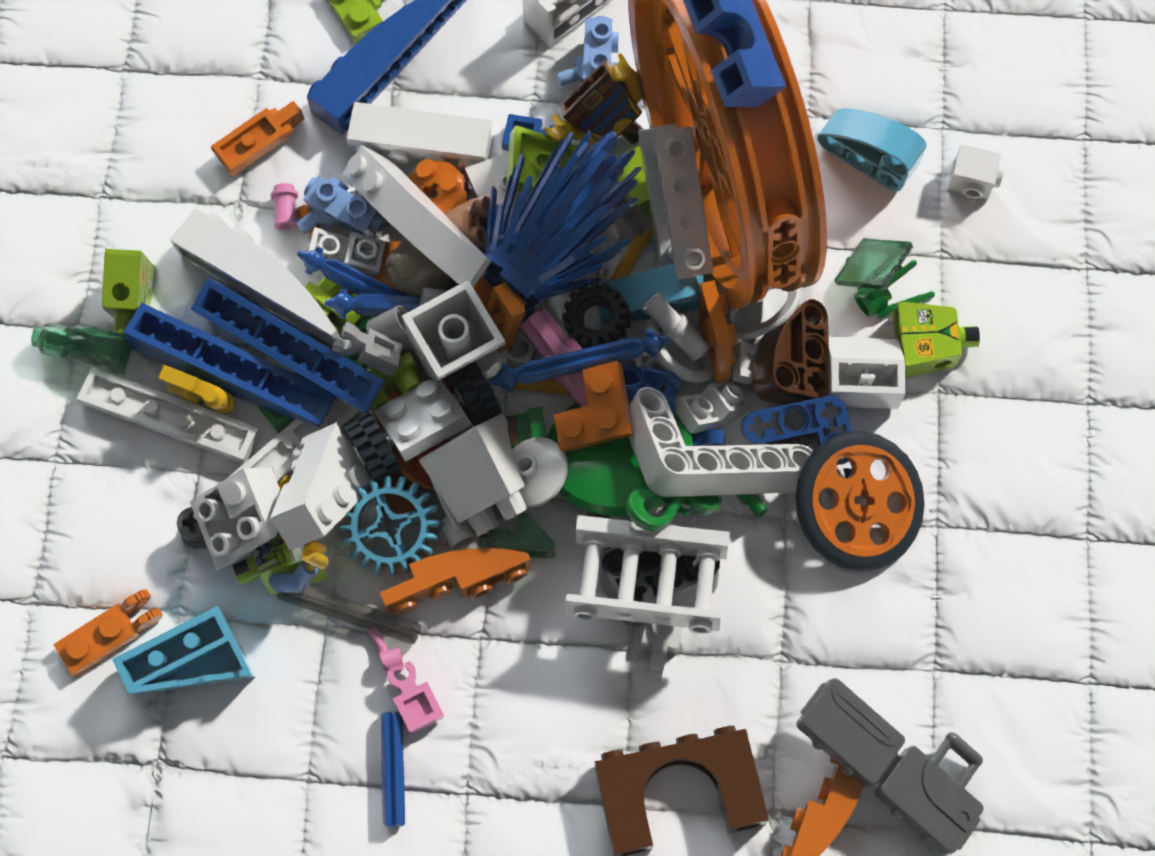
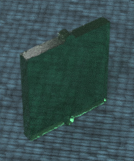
M863 238L852 255L846 258V263L834 279V282L840 286L885 290L895 273L902 269V263L914 246L908 241Z

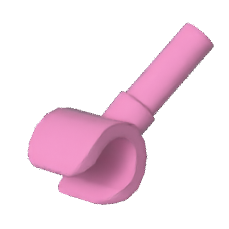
M375 625L369 626L367 632L377 647L384 670L386 672L389 670L395 672L404 669L405 666L400 648L388 650Z

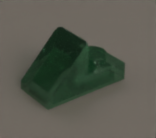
M525 511L518 514V534H511L509 530L493 529L488 534L480 535V549H510L526 552L530 559H555V541Z

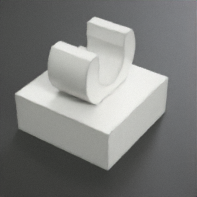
M742 341L733 346L736 364L732 365L731 381L741 384H752L753 365L759 346Z

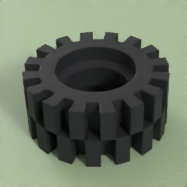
M591 282V287L587 288L584 285L579 287L581 291L578 294L574 291L569 294L572 300L570 302L565 301L563 307L566 313H562V319L565 322L564 327L567 333L582 349L618 341L621 337L626 339L628 336L626 329H631L632 324L629 319L631 312L624 297L621 296L616 288L612 289L607 283L599 286L597 282ZM595 305H602L610 310V320L600 330H591L584 325L586 311Z

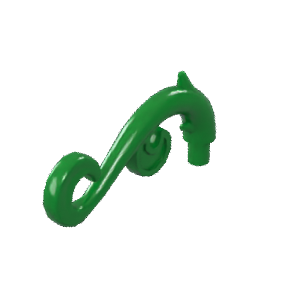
M642 488L636 489L629 494L625 507L626 513L632 522L644 530L654 532L663 529L671 523L684 500L695 512L710 515L714 514L721 506L722 496L670 497L664 514L661 517H653L646 512L644 504L659 509L663 505V499L654 492ZM761 494L735 495L742 505H748L756 518L763 516L768 511V508L759 497Z

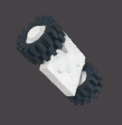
M475 361L446 376V380L454 394L450 393L442 380L431 378L374 410L378 421L386 431L382 433L370 412L343 426L358 459L375 482L379 484L384 481L385 477L393 476L402 471L401 465L392 451L391 447L395 445L406 462L471 425L470 422L475 427L502 414V409L494 395V391Z

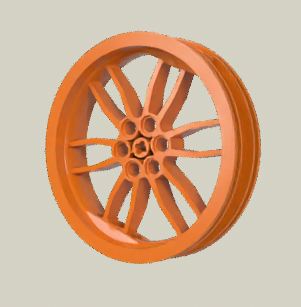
M628 0L633 56L649 128L675 124L676 129L690 126L692 130L714 273L706 274V278L708 281L715 280L718 294L724 293L727 305L734 309L745 307L749 303L762 301L768 292L769 286L791 292L800 287L805 288L816 284L822 277L827 255V220L820 167L799 83L784 40L767 1L752 0L786 87L760 107L725 108L711 70L727 58L726 51L722 44L713 36L696 34L684 1Z

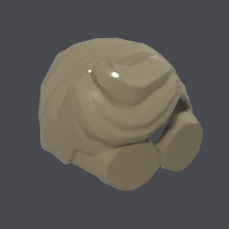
M403 239L386 260V274L399 291L407 296H421L423 288L446 289L451 280L449 275L407 239Z

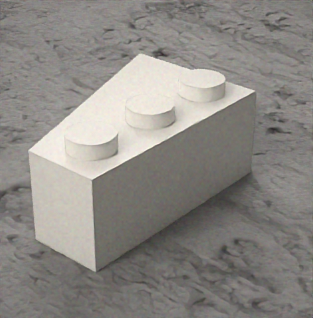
M522 0L523 21L548 47H551L584 22L585 18L592 16L611 0Z
M337 423L302 438L300 446L303 449L299 459L294 460L290 469L293 471L290 482L283 485L270 519L289 550L324 537L356 504L355 502L362 498L358 493V487H364L367 492L371 489L367 470L359 462Z

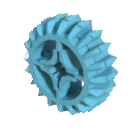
M389 475V477L384 478V487L381 488L371 478L369 482L372 491L368 493L364 487H358V493L362 498L360 501L355 502L354 511H348L344 516L351 518L350 525H339V531H351L352 537L342 540V545L349 546L355 543L357 548L350 552L349 557L355 559L362 553L365 556L360 564L362 569H366L371 561L376 562L374 566V574L376 575L381 574L384 564L388 565L389 576L396 575V564L401 565L405 574L409 573L411 570L408 560L411 558L414 562L421 560L422 558L418 555L420 550L428 555H432L434 552L425 543L427 539L431 541L439 540V535L429 533V527H438L441 525V521L436 519L429 520L428 514L437 512L438 507L436 505L424 507L423 503L428 501L431 495L426 492L417 498L415 494L419 490L420 485L414 482L408 491L405 490V477L401 476L398 479L397 487H392V478ZM385 495H400L409 500L416 510L404 514H396L387 503ZM374 500L378 514L377 520L372 526L360 531V520L363 511ZM386 515H389L392 520L408 518L407 521L400 523L399 529L395 528L398 532L394 536H391L389 532L382 531L372 533L374 530L381 528V523H385L382 520ZM420 520L419 537L414 546L406 552L403 545V531L410 524ZM383 537L389 542L390 547L393 548L396 557L378 555L368 548L364 541Z

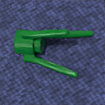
M903 245L865 284L857 288L858 292L854 294V299L860 310L867 317H872L876 314L879 319H882L895 311L898 302L888 305V301L892 299L888 287L917 265V261L911 260L883 282L879 280L908 251L909 247L907 245ZM929 291L899 302L920 303L933 298L935 292Z

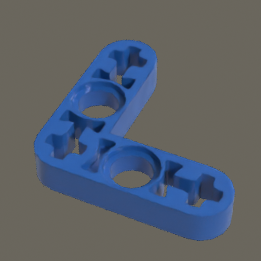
M825 396L748 413L740 424L742 436L753 444H762L815 433L819 446L833 436L844 432H852L847 407L840 398L835 396ZM826 402H829L832 408L837 407L838 415L833 416L834 428L842 425L843 432H832L824 436L823 429H831L828 418H821L820 411L826 409ZM791 409L798 410L803 416V425L796 431L788 429L784 424L785 413ZM771 413H777L776 424L781 432L780 435H775V428L763 430L761 438H757L755 432H749L748 425L754 424V417H758L760 422L773 421ZM842 457L838 460L837 465L845 464L849 460ZM852 466L851 468H843L845 478L850 476ZM828 490L829 494L834 498L832 492Z

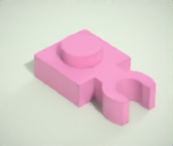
M408 661L405 663L406 670L409 673L407 679H396L392 670L387 671V678L390 686L401 692L400 695L393 698V703L409 735L443 719L444 714L428 682L416 685V669Z

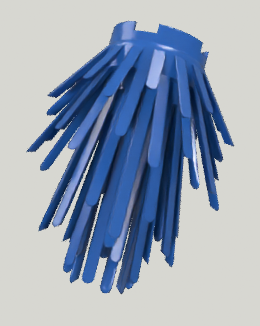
M588 130L563 169L559 163L573 140V132L567 135L564 142L561 139L556 149L550 155L528 198L527 195L533 178L532 176L526 178L522 192L516 198L512 213L511 209L525 161L523 154H520L517 166L514 167L512 175L510 174L503 206L496 204L497 189L492 185L485 256L491 262L486 268L488 272L484 278L494 287L506 282L513 293L518 294L522 300L527 302L524 308L528 311H534L544 299L580 289L579 287L584 285L589 286L591 282H602L598 277L590 280L582 279L576 282L574 280L601 269L603 263L613 259L615 255L622 252L619 249L631 242L629 239H623L596 255L590 252L607 240L606 235L597 237L641 199L634 197L629 203L622 204L617 209H613L636 186L637 181L633 178L642 169V167H635L622 182H617L610 189L623 174L624 167L635 155V150L633 149L628 153L620 154L618 158L614 154H610L607 157L618 142L615 132H610L608 135L604 134L581 159L587 150L588 140L591 137L590 130Z

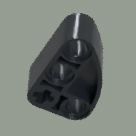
M620 548L609 551L602 559L601 585L606 596L610 599H618L621 575H614L612 573L616 571L621 572L624 552ZM643 551L639 554L633 601L656 604L662 558L658 552ZM681 555L677 558L674 588L676 589H673L671 606L685 607L695 602L698 574L696 572H699L700 560L695 556ZM719 560L715 562L712 594L718 586ZM622 620L625 624L634 627L647 624Z

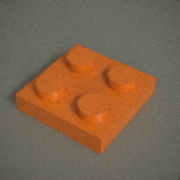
M714 280L700 283L699 327L703 339L709 343V348L706 351L715 382L717 383L730 380L731 365L736 364L733 346L737 345V336L733 323L727 324L725 315H728L725 294H718Z

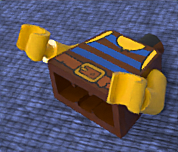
M622 53L617 55L619 62L615 65H612L605 59L559 104L562 117L565 120H562L559 115L554 114L551 119L555 122V125L551 128H543L544 132L553 142H560L561 139L564 140L570 132H573V140L581 141L588 130L591 133L588 143H597L604 134L608 135L610 132H615L616 138L621 135L631 145L639 141L638 130L644 128L635 120L642 113L640 106L642 93L638 74L627 63Z

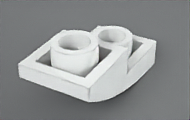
M314 227L308 252L316 250L318 246L324 249L322 254L325 259H336L366 275H378L386 241L353 231L347 237Z
M733 381L711 383L702 393L680 396L675 400V413L690 434L723 425L748 413L752 408L745 399L743 391Z

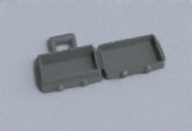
M834 677L825 683H821L800 711L801 716L796 721V727L812 740V746L815 749H822L842 767L843 774L847 776L852 775L865 787L879 782L874 790V795L891 810L893 817L901 818L916 831L924 844H931L945 856L961 850L981 819L979 817L984 810L983 804L965 789L977 769L983 764L981 754L958 734L950 732L945 736V739L931 759L914 745L904 748L898 755V752L905 743V737L838 678ZM949 749H952L969 764L958 781L954 780L938 766Z

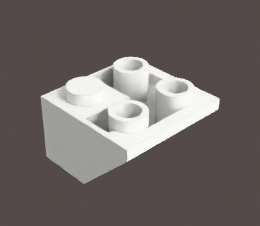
M243 468L190 501L216 570L226 567L276 537L277 529L270 517L281 490L272 468Z

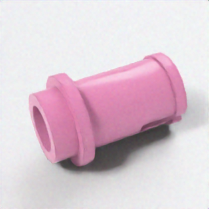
M277 184L270 193V198L274 201V227L282 231L293 230L297 227L295 200L298 199V192L292 184Z

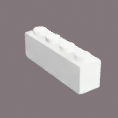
M354 102L347 134V143L350 155H355L359 147L363 145L391 160L394 164H418L424 159H431L433 161L448 162L455 168L459 167L458 170L462 172V168L489 159L493 138L492 120Z

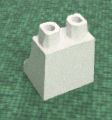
M503 413L475 426L419 459L457 522L461 523L467 519L477 536L499 525L489 506L496 503L505 521L527 509L518 491L525 487L514 459L507 420Z

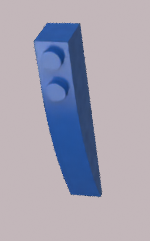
M414 0L399 9L371 30L344 56L338 57L324 78L315 81L311 85L306 96L310 112L340 135H343L349 128L354 102L371 104L467 0Z
M207 278L190 309L364 413L369 412L385 383V380L352 359L332 351L331 346L218 281Z
M142 302L124 330L125 338L131 350L163 365L218 386L234 397L318 427L322 425L337 398L336 395L311 381Z

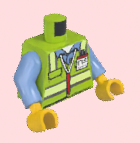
M285 476L279 482L280 490H282L284 484L290 482L291 476ZM277 530L275 538L251 551V557L233 564L232 567L240 585L260 577L269 594L301 593L307 585L328 578L325 570L328 566V558L323 555L327 547L314 540L289 550Z

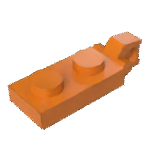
M294 100L279 111L276 107L271 110L265 108L211 145L210 149L230 176L233 177L287 140L294 133L293 128L305 120L302 110Z

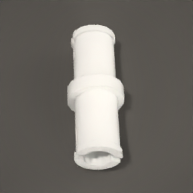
M660 293L651 297L643 306L642 310L664 330L663 335L670 337V340L673 339L688 354L692 361L701 357L709 348V343L688 324L689 319L684 314L679 315L662 298Z

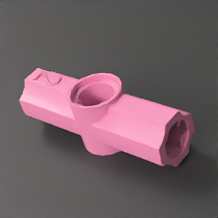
M547 309L537 311L521 325L522 332L541 355L542 359L582 349L573 338L569 339ZM582 372L553 378L558 385L561 386L563 384L579 407L588 406Z

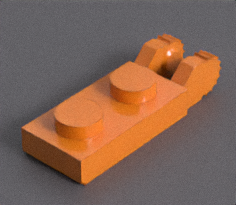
M142 589L126 598L121 605L117 603L53 644L74 678L141 637L139 634L162 619L163 614L159 608L147 611L133 623L128 617L129 614L150 600L151 595L148 590Z

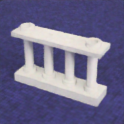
M668 124L638 130L660 267L674 263L678 280L714 273L691 127L676 129L675 124Z
M578 515L576 542L583 544L586 547L580 595H566L567 614H572L574 618L583 621H593L598 617L685 627L697 634H709L711 631H719L722 611L710 610L715 562L719 559L727 560L730 532L667 525L661 530L651 532L638 527L632 521ZM605 547L620 548L624 552L618 599L595 597L601 549ZM643 551L658 552L662 556L656 604L633 601L638 557ZM681 555L695 556L700 560L695 608L671 606L677 558Z

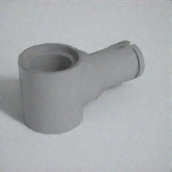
M398 305L368 320L366 323L367 331L371 328L402 343L400 355L402 356L409 352L415 361L418 372L424 370L411 347L402 315L408 313L406 308Z

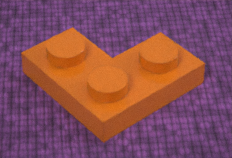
M481 275L473 289L506 342L505 345L497 348L500 354L512 348L525 314V308L520 296L513 293L506 282L494 287L492 284H488Z
M614 361L583 369L582 373L588 406L554 414L560 451L569 452L634 436L622 363Z

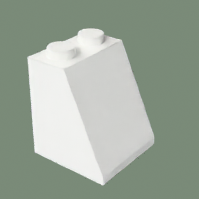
M469 280L402 315L413 351L427 375L436 380H441L506 344Z

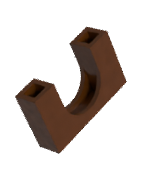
M730 725L713 730L714 735L699 738L697 733L677 737L676 744L661 747V742L656 741L638 746L639 752L624 755L623 750H613L602 753L600 755L601 760L594 762V769L613 856H629L652 851L654 845L644 805V791L649 781L658 772L672 766L695 768L712 781L719 796L727 834L765 826L769 819L747 729L736 730L735 725Z

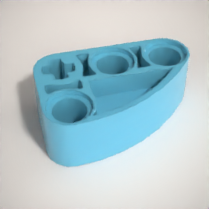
M850 108L837 109L817 136V141L826 151L892 191H901L920 165L927 148L925 139L905 125L876 113Z
M673 263L603 283L609 284L612 289L616 288L620 292L630 309L631 316L629 319L631 321L651 318L642 309L646 302L657 293H660L662 298L675 310L685 313L699 309L700 283L707 282L706 275L678 280ZM598 305L601 322L608 323L610 320V310L605 306Z

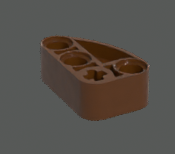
M809 299L799 304L789 319L763 336L755 355L752 376L753 390L761 400L786 405L824 397L829 392L828 314L820 301Z

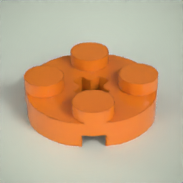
M424 159L418 163L416 170L408 177L427 197L434 190L438 192L436 198L430 197L429 199L443 213L466 202L465 178L448 162Z

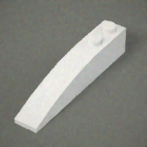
M361 145L355 155L348 161L347 167L342 173L344 177L395 229L459 285L469 280L472 287H474L491 261L391 160Z
M195 207L170 237V242L181 258L331 347L336 336L340 337L320 305L299 280L275 257L253 242V238L242 228L236 227L234 230L227 226V223L216 213L210 212L206 214Z

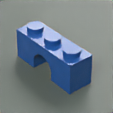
M683 0L696 34L713 36L722 44L726 51L727 58L711 70L725 108L760 107L786 87L752 0Z

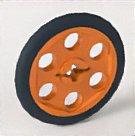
M844 432L827 439L815 448L801 470L795 496L797 517L803 534L813 549L825 560L842 569L863 572L878 570L892 564L904 555L915 541L923 522L925 507L924 491L916 467L908 455L894 442L879 434L870 432ZM842 457L849 460L852 466V472L848 478H843L837 473L836 465ZM874 460L881 461L885 466L886 473L880 481L871 474L870 467ZM824 488L830 490L834 495V504L828 510L820 505L818 499L819 493ZM891 493L899 495L902 501L901 509L897 513H892L887 507V498ZM861 496L866 498V505L860 506L855 504V497ZM840 522L846 523L851 531L850 538L845 543L840 542L835 535L836 526ZM874 524L880 525L885 533L884 539L879 545L873 543L869 536L870 529Z

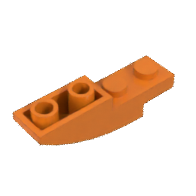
M473 548L445 552L410 563L412 579L379 593L388 615L394 612L397 615L408 613L418 606V602L429 597L432 600L443 598L452 592L451 588L458 586L463 598L471 595L475 599L493 590L492 586L506 581L507 584L524 578L527 575L526 571L531 570V559L526 552L498 548Z
M831 757L829 762L836 764L832 777H824L817 799L823 800V803L819 804L809 800L804 809L797 807L790 830L795 831L796 835L792 846L784 845L781 856H820L838 836L850 818L864 786L852 775L847 776L843 774L842 767Z

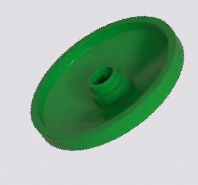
M574 403L565 411L573 410L580 407L577 403ZM674 413L673 417L685 446H693L690 432L677 414ZM554 421L547 438L558 444ZM628 437L565 452L568 460V474L559 493L568 501L584 510L608 516H628L625 503L629 494L636 489L650 490ZM660 496L663 499V504L670 499V497ZM644 504L646 512L655 509L654 506Z

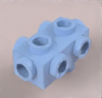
M607 16L585 18L583 56L575 57L574 68L556 73L560 86L579 80L582 83L605 59L612 65L617 64V62H611L612 53H618L619 32H612L613 19Z
M317 176V178L312 177L304 190V201L311 212L296 222V224L304 234L322 222L328 228L337 224L350 232L353 231L373 237L374 234L379 235L387 220L361 194L357 197L347 191L349 188L341 181L333 177L326 180Z

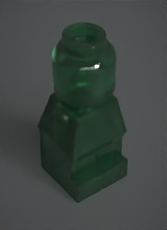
M46 323L43 326H36L31 336V345L37 347L42 354L60 358L70 355L74 359L93 366L104 365L113 373L125 375L132 351L123 333L96 327L72 329L67 326Z

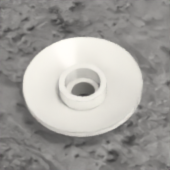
M544 437L530 438L516 445L512 452L525 487L518 491L524 500L526 508L541 506L554 498L563 487L568 474L567 456L564 451L559 450V445L556 442Z

